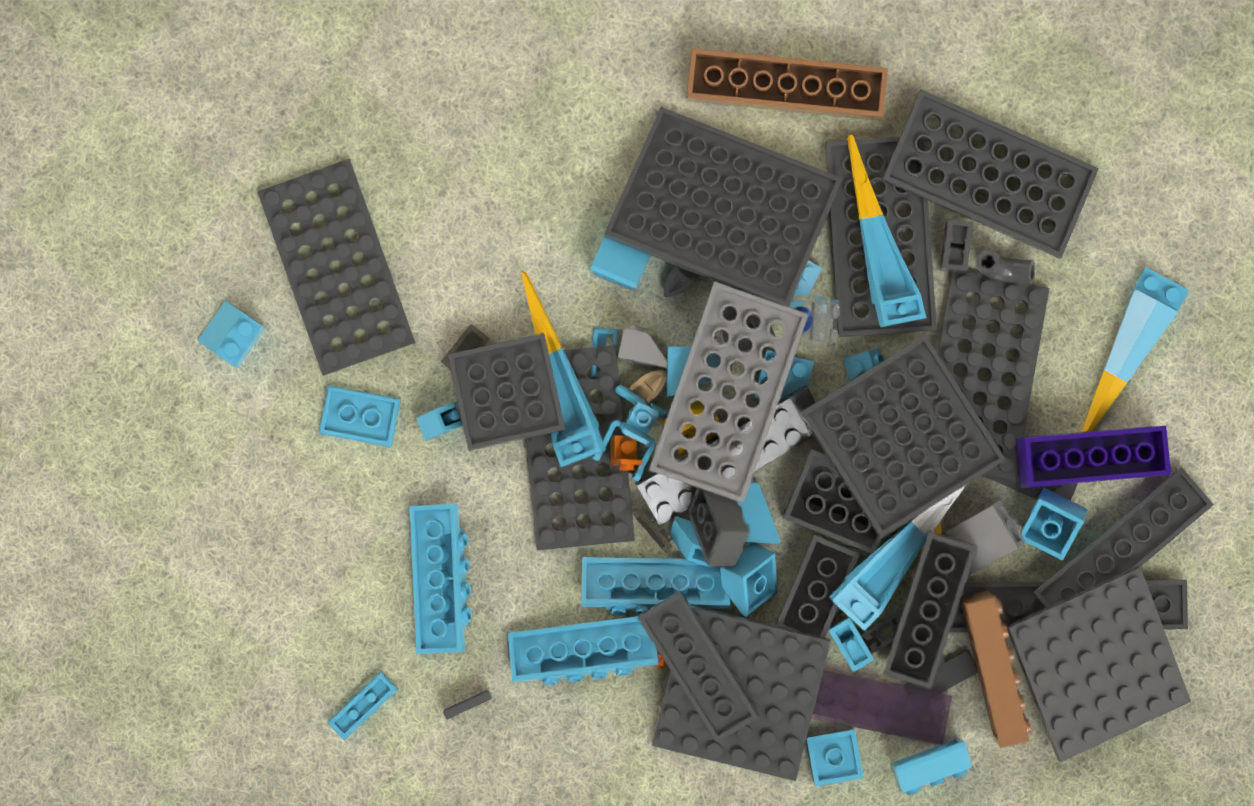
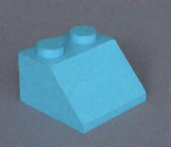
M224 301L198 339V342L232 366L239 368L266 328L227 301Z
M751 543L743 549L736 566L720 567L722 587L740 613L745 617L778 593L775 553Z

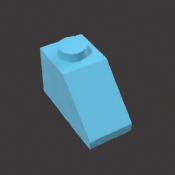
M454 403L434 409L416 418L425 441L463 426Z

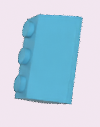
M960 738L890 763L900 792H907V795L921 791V786L929 783L931 787L945 782V777L953 775L954 778L963 776L968 773L966 769L972 768L966 744Z

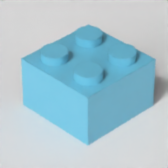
M1043 487L1022 526L1020 534L1026 543L1063 560L1085 520L1088 509Z

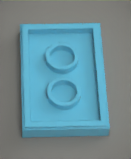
M328 385L319 434L392 447L401 399Z

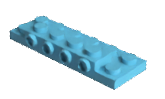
M458 504L409 506L416 654L465 652L464 627H468V622L472 620V610L470 607H467V597L471 594V586L466 582V573L470 569L469 559L465 558L464 549L468 547L469 539L468 535L464 533V528H459Z
M582 557L581 607H606V611H611L613 615H624L626 611H636V614L640 615L681 591L690 605L710 609H730V597L722 587L721 566H711L710 568L687 559Z
M638 616L508 633L513 683L538 680L539 682L543 681V685H556L559 679H567L568 682H580L583 676L592 675V679H604L607 677V673L615 672L616 676L631 675V670H636L638 667L659 665L658 649L640 623Z

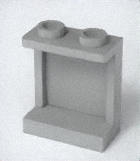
M1001 500L945 531L948 536L977 545L969 574L1013 552L1025 543Z

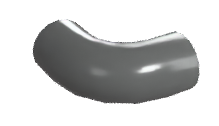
M984 250L977 256L976 266L988 278L1018 284H1033L1034 260L1006 258L999 256L992 250Z

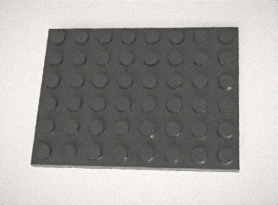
M661 107L605 230L604 237L728 287L789 307L843 178Z

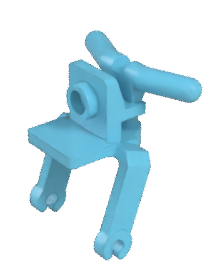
M618 385L615 389L616 393L635 406L628 412L629 417L626 422L619 420L610 422L602 437V441L606 447L617 426L621 428L622 433L647 445L640 459L643 460V465L637 466L631 479L639 481L655 447V440L648 433L658 417L663 419L668 417L669 410L653 403L649 406L645 404V399L626 387ZM603 451L592 455L591 458L599 461Z

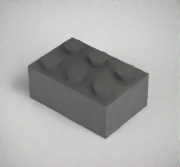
M697 487L688 515L707 566H736L739 556L742 555L745 540L749 537V526L743 518L742 508L736 500Z

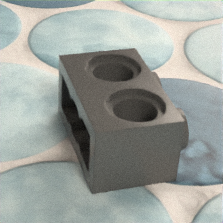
M950 219L945 222L940 271L967 272L973 222Z

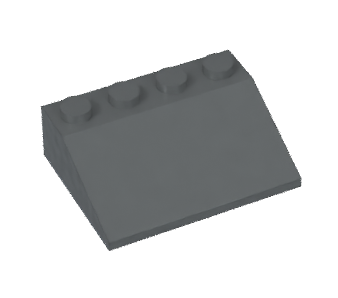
M811 449L782 518L866 553H874L879 548L882 538H879L828 456Z

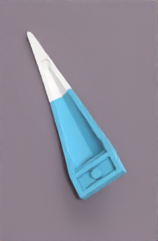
M965 486L911 519L845 577L846 580L829 597L864 631L883 612L903 576L925 544L929 531H934Z

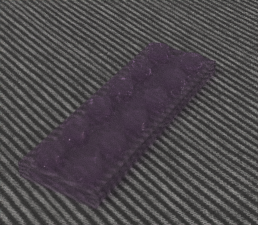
M824 670L812 719L943 745L952 695Z

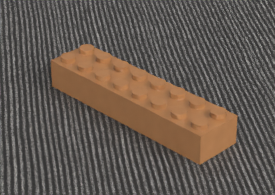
M692 48L686 101L881 121L884 113L888 68Z

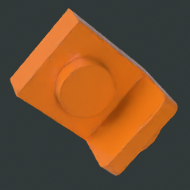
M614 435L610 437V466H619L620 471H634V466L643 465V460H637V440L630 436Z

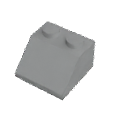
M630 325L629 329L624 328L618 360L666 370L667 361L649 333H645L644 328Z

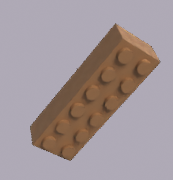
M989 590L962 596L960 602L994 739L1000 748L1028 742V734L1032 733L1029 719H1026L1025 714L1022 712V710L1026 709L1023 695H1020L1016 687L1020 685L1018 673L1014 670L1013 666L1011 667L1010 663L1014 662V656L1011 647L1005 642V638H1009L1005 623L999 618V615L1003 614L1000 600H997L996 595L993 596Z

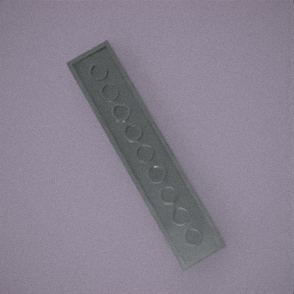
M1145 580L1164 630L1188 629L1187 580ZM1045 582L965 583L961 597L989 590L993 596L996 595L997 600H1000L1003 614H1000L999 618L1008 626L1045 609L1032 594ZM960 601L949 633L968 632Z

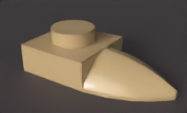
M658 370L647 373L628 389L645 399V404H648L662 390L666 381L667 371Z

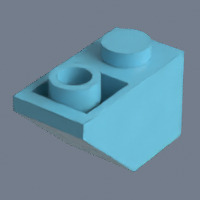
M675 516L669 537L688 561L707 566L691 521Z

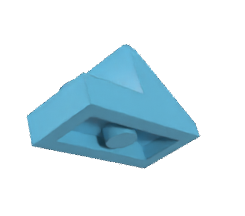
M850 617L828 629L853 672L875 660Z

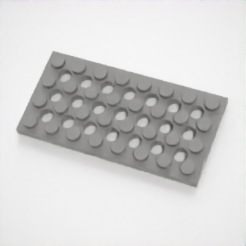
M714 282L649 471L744 503L809 314ZM733 307L737 312L736 318L732 321L725 320L722 315L724 308ZM748 316H758L760 326L756 329L749 328L746 324ZM773 323H779L783 326L784 333L782 336L774 337L771 335L769 329ZM719 330L726 331L729 336L728 342L718 344L714 339L715 333ZM743 338H747L752 342V349L746 353L741 352L738 348V342ZM770 346L774 348L776 356L773 360L767 361L762 357L761 352L764 347ZM717 354L721 359L720 365L716 368L709 367L706 363L708 355ZM733 362L743 364L744 372L742 375L734 376L731 374L730 365ZM757 370H763L767 373L768 379L766 383L757 384L754 381L753 375ZM703 377L710 378L713 384L711 390L706 392L698 387V381ZM726 385H731L736 390V395L731 400H727L722 396V389ZM750 393H754L759 397V405L755 408H750L745 403V398ZM693 401H701L704 404V412L702 414L694 415L690 411V404ZM717 409H724L727 412L728 419L726 422L718 423L714 420L713 414ZM747 417L750 419L751 428L748 431L739 430L737 427L739 418ZM686 424H691L696 428V435L691 439H687L682 435V428ZM710 432H715L720 437V442L715 447H710L706 444L705 437ZM734 440H738L743 444V451L739 455H734L729 451V444ZM677 448L687 450L688 458L686 461L678 462L674 459L673 454ZM708 456L711 459L712 465L708 470H701L698 467L697 460L699 457ZM725 464H731L735 468V475L730 479L724 478L721 475V468Z

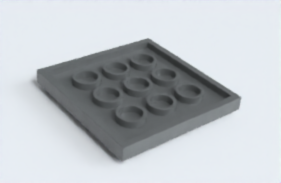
M544 333L448 354L468 451L566 430Z

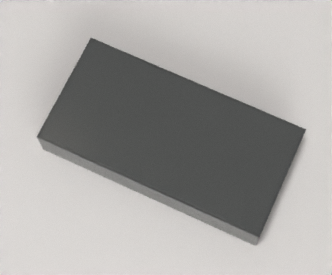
M485 690L444 709L443 714L446 720L491 700L492 696L489 690Z

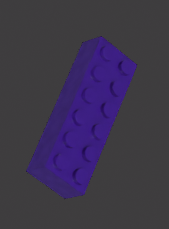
M1166 425L1016 439L1020 488L1171 475Z

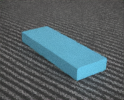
M381 671L327 723L345 740L392 696L398 688Z

